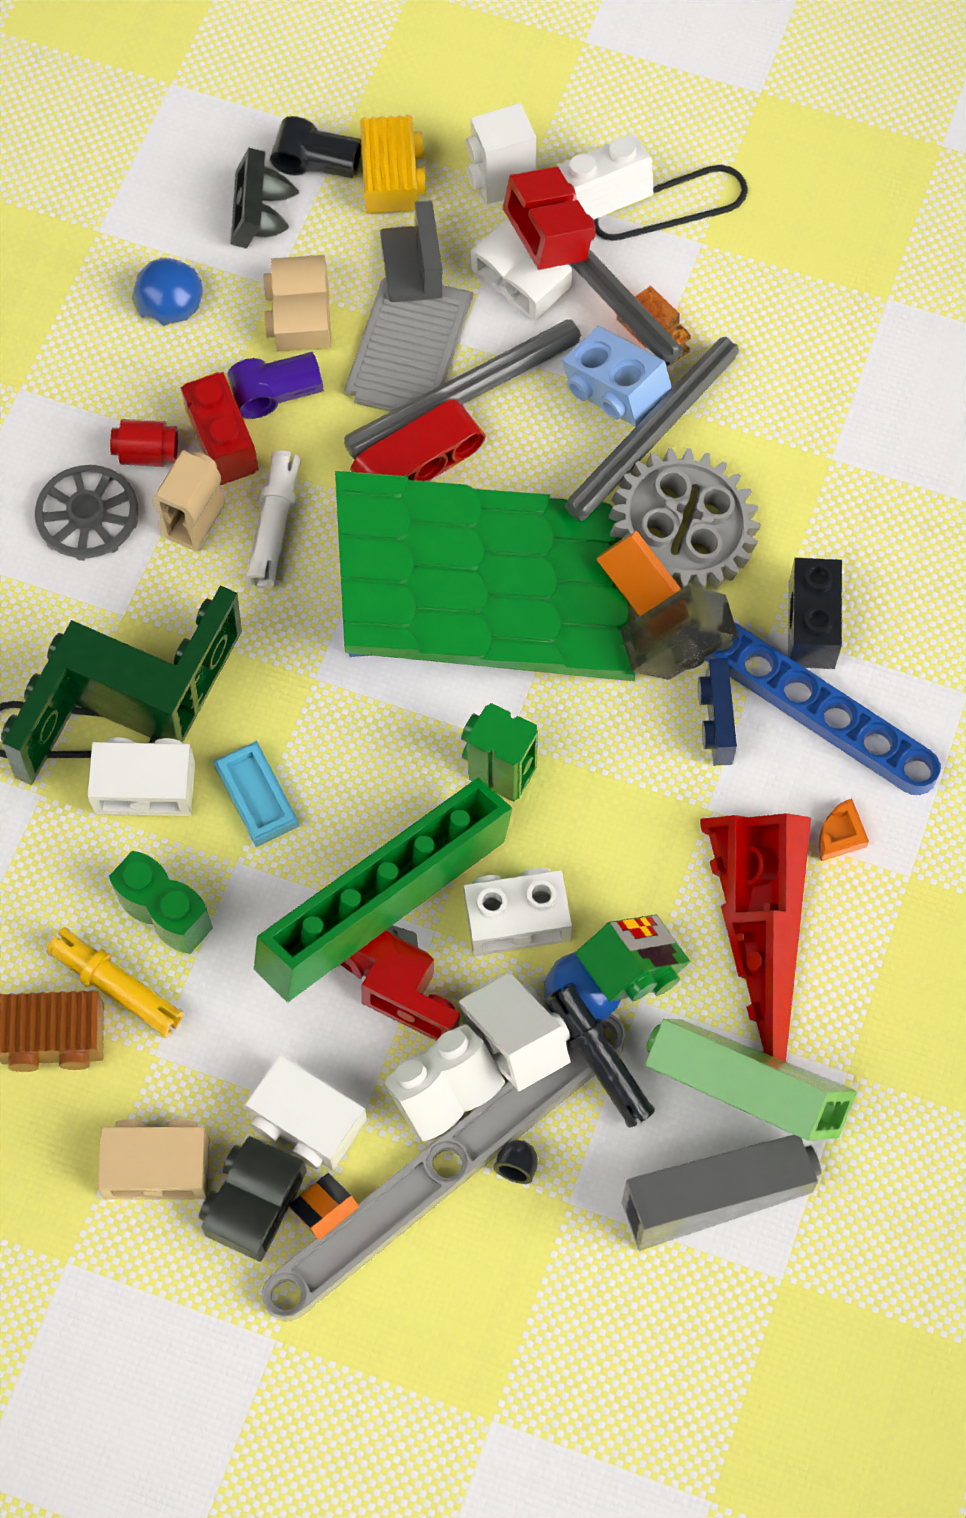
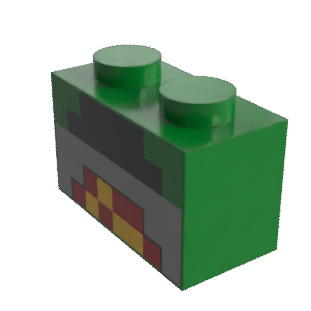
M657 914L608 922L575 952L609 1002L624 998L636 1001L652 992L655 996H660L680 981V977L677 974L691 962Z

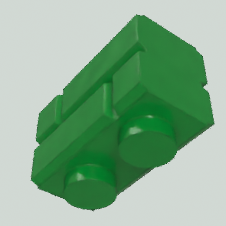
M490 703L487 706L485 705L480 716L474 713L467 721L461 735V740L467 742L462 758L468 761L469 780L473 781L479 777L487 786H493L495 793L514 802L521 797L537 768V725L519 716L511 718V712Z

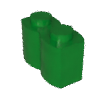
M131 851L109 875L110 882L124 910L138 921L154 925L159 937L173 949L191 954L213 929L202 898L189 886L178 881L169 880L163 867L152 857L141 852Z

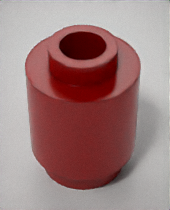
M121 419L119 428L111 429V455H118L120 465L164 467L165 463H174L178 454L177 426H167L166 421Z

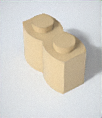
M325 255L271 259V273L263 274L265 299L273 300V310L265 311L267 338L275 337L277 351L331 348L329 286Z
M184 450L181 451L152 499L156 512L161 516L158 525L163 535L168 540L195 552L200 548L226 503L225 496L221 491V476L217 470V464L203 453L193 452L191 454Z

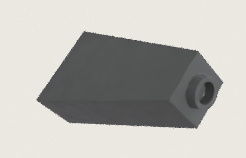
M790 1135L627 1179L622 1205L638 1250L641 1251L813 1193L818 1183L816 1176L821 1175V1166L814 1148L811 1145L805 1147L802 1138Z

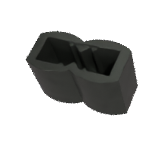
M248 1136L242 1147L235 1145L224 1163L223 1173L227 1174L226 1181L219 1192L212 1190L207 1195L201 1207L199 1219L204 1221L201 1227L204 1235L261 1262L275 1238L284 1215L289 1209L288 1205L293 1202L307 1172L305 1162L251 1136Z

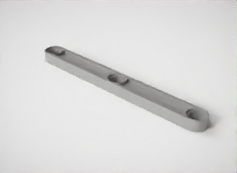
M610 1014L603 1022L616 1034L617 1041L613 1047L619 1055L625 1041V1029L621 1021ZM565 1041L571 1062L521 1091H518L510 1082L506 1083L493 1098L473 1110L360 1202L357 1210L322 1239L318 1240L316 1238L274 1272L264 1283L262 1290V1300L268 1313L275 1319L284 1322L294 1321L303 1316L493 1160L505 1144L521 1137L594 1077V1072L579 1049H572L569 1043ZM444 1151L456 1153L462 1160L461 1170L453 1177L445 1178L439 1176L432 1167L433 1160L439 1153ZM283 1282L295 1283L301 1290L299 1303L290 1310L278 1309L272 1303L271 1296L273 1290Z

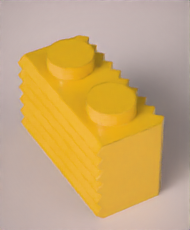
M390 115L387 118L381 116L378 119L375 117L370 119L363 117L360 119L366 213L414 211L415 202H418V195H426L425 168H416L415 159L424 158L422 131L413 132V118L410 115L405 117L401 115L393 117Z

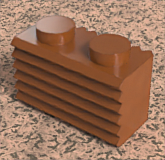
M82 990L79 992H40L38 994L33 992L28 994L10 993L8 995L1 993L0 1062L8 1064V1069L12 1071L32 1072L39 1069V1063L59 1062V1067L62 1069L83 1070L89 1068L90 1061H103L104 1002L99 992Z

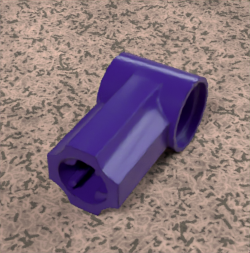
M313 351L267 364L265 361L257 358L244 359L231 366L227 374L237 406L242 417L246 419L267 416L278 407V403L324 391L320 369Z

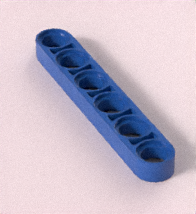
M714 617L708 619L702 625L698 636V651L704 660L708 662L709 659L728 658L729 673L732 679L902 791L911 795H922L934 788L941 772V763L937 755L930 749L733 620L725 617ZM722 631L731 637L733 643L726 650H715L707 644L706 637L712 632ZM752 657L765 658L771 665V671L764 676H754L747 671L745 662ZM800 682L809 688L811 696L806 701L794 702L786 696L784 688L790 683ZM832 708L842 709L849 715L850 724L841 729L833 728L826 723L824 713ZM872 734L884 736L890 744V750L882 755L870 753L864 745V739ZM913 760L921 761L929 767L931 776L922 782L911 780L904 771V765Z

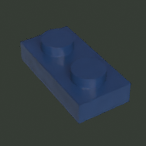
M728 658L709 659L706 675L698 677L699 705H707L709 720L702 721L703 748L712 749L713 766L732 765L737 743Z

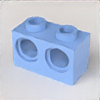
M597 326L562 360L568 379L567 386L576 398L581 401L589 400L601 407L610 417L614 419L621 418L635 427L672 389L664 360L600 326Z

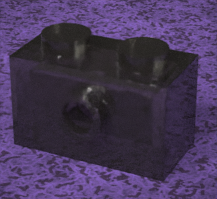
M687 585L620 629L632 672L666 680L672 679L685 670L700 666L705 661V657L739 637L726 595L692 585Z

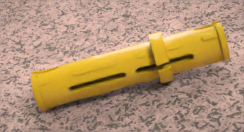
M66 927L58 931V935L62 937L61 940L56 936L52 938L46 953L80 975L79 981L86 987L95 986L158 1031L164 1038L172 1034L170 1027L174 1029L178 1027L184 1016V1011L173 1006L111 961V954L104 949L96 951L71 933Z

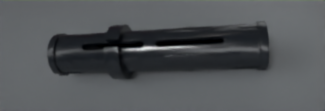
M573 982L564 985V991L561 988L557 989L545 1001L565 1022L570 1034V1039L567 1042L572 1049H579L624 1118L627 1127L636 1126L638 1123L636 1121L637 1118L642 1123L655 1112V1108L649 1103L605 1035L606 1025L601 1018H594Z

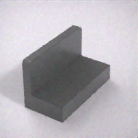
M432 200L415 202V226L383 228L380 231L390 302L442 298V263Z

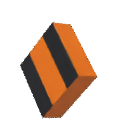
M329 1173L288 1205L295 1216L318 1240L322 1239L359 1208L351 1194Z

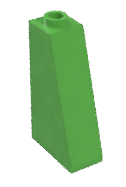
M663 1018L662 1023L653 1029L647 1042L646 1050L649 1052V1056L645 1064L646 1067L807 1141L839 1138L857 1093L856 1090L682 1019Z

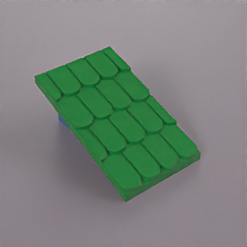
M335 471L345 653H349V657L382 656L614 680H635L628 600L596 560L602 552L622 540L610 535L614 524L617 523L609 519V513L613 507L611 504L601 502L585 520L577 521L565 510V504L568 502V499L550 498L549 494L473 489L465 484L408 480L407 476Z

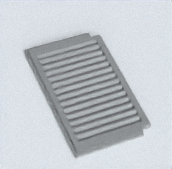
M382 278L344 393L355 396L354 403L391 412L445 384L472 301L473 292L442 285V298L390 302L386 278Z

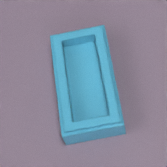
M257 741L213 761L255 847L299 827L298 819Z

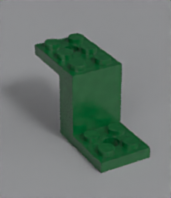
M220 585L212 600L209 598L204 600L196 617L195 623L198 627L191 640L185 638L180 643L174 657V665L71 620L64 634L57 633L53 638L47 653V659L49 660L42 673H35L28 682L24 693L26 701L19 714H12L3 727L1 741H3L2 745L14 777L30 785L34 783L76 705L150 738L154 737L157 740L164 738L176 739L183 743L242 633L238 593Z

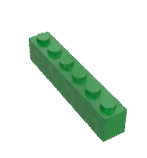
M479 777L260 933L256 940L253 970L287 1003L503 844L508 830L512 807Z

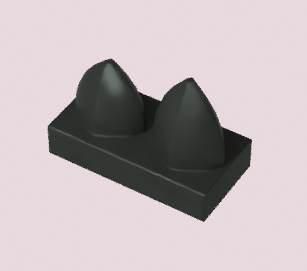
M248 147L235 171L230 245L248 248L254 236H276L289 228L285 219L273 208L262 203V200H285L298 195L299 190L285 176L265 166V151Z

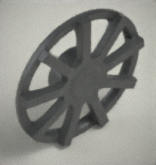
M80 465L58 473L43 487L35 505L36 526L47 546L52 550L54 549L63 555L77 558L80 561H85V558L98 557L109 552L114 553L118 551V547L126 541L133 529H136L138 523V501L130 483L116 471L98 465ZM82 472L102 474L94 491L85 490ZM73 475L77 492L69 497L55 488V485L64 478ZM112 478L124 488V492L107 500H102L101 498ZM49 494L65 504L67 510L44 512L43 505L47 495ZM129 501L130 510L128 517L107 512L108 509ZM69 520V523L54 536L48 532L44 522ZM108 522L124 527L112 539L102 526V523ZM76 529L80 530L77 548L61 543ZM95 530L105 544L87 548L89 531Z

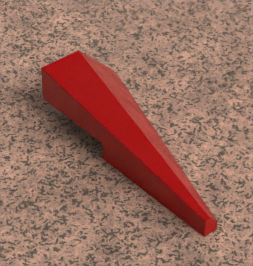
M783 813L754 817L731 815L700 819V827L702 833L709 835L714 859L709 861L712 874L720 877L726 901L725 904L721 905V910L738 977L746 980L752 1003L746 1006L749 1020L757 1023L763 1047L762 1052L786 1062L811 817Z

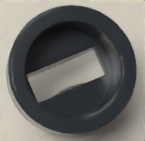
M511 1141L505 1144L499 1152L494 1164V1170L501 1177L509 1181L529 1184L532 1182L538 1166L537 1153L534 1147L526 1141Z

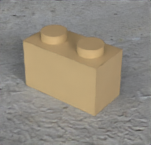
M132 1119L116 1121L115 1127H101L98 1190L105 1200L206 1199L208 1194L210 1139L205 1127H197V1122L185 1119L167 1121L166 1127H146V1122Z

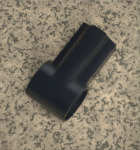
M289 116L281 121L270 155V162L278 171L293 176L303 175L307 169L353 178L356 176L360 165L362 143L361 139L318 131L317 127L309 120L298 116Z

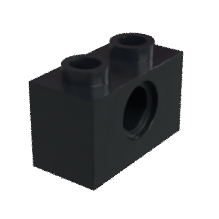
M795 557L788 590V657L804 668L835 669L842 647V560Z

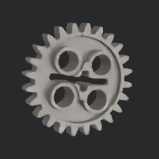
M669 448L663 458V462L653 452L650 454L646 465L637 461L631 470V474H624L619 484L621 488L616 489L611 500L616 505L612 507L609 519L617 523L614 524L610 535L612 537L625 538L637 530L683 591L687 584L691 583L695 592L701 594L707 582L716 590L724 581V577L732 581L739 572L738 567L744 568L751 558L748 553H752L758 543L753 536L756 535L760 528V523L751 519L759 508L757 505L745 504L752 490H738L736 488L741 478L739 473L729 478L723 474L726 469V462L723 461L713 468L709 466V453H705L700 462L694 461L692 450L687 448L682 459H678L674 450ZM695 487L698 489V495L686 523L687 530L680 541L678 555H673L671 547L683 519L682 512L689 501L691 488ZM665 488L673 491L677 498L668 497L661 489ZM705 505L716 507L720 514L711 513ZM648 528H657L665 537L660 538L652 535ZM692 544H700L707 550L708 554L697 552L692 547Z

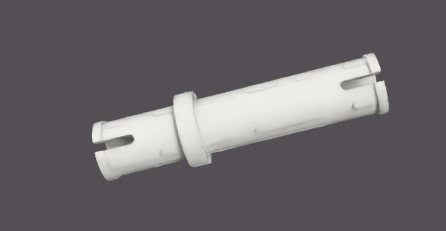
M281 450L272 453L267 484L264 489L260 490L259 502L262 504L248 571L245 575V581L250 585L254 583V578H257L255 587L271 588L275 585V575L289 510L294 508L296 503V495L293 493L301 458L295 454L292 456V461L289 462L291 456L289 451Z

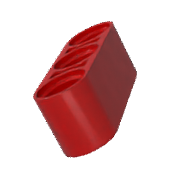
M449 400L363 451L353 461L350 470L357 473L407 476L408 480L428 482L475 453L484 443L486 435L459 400Z

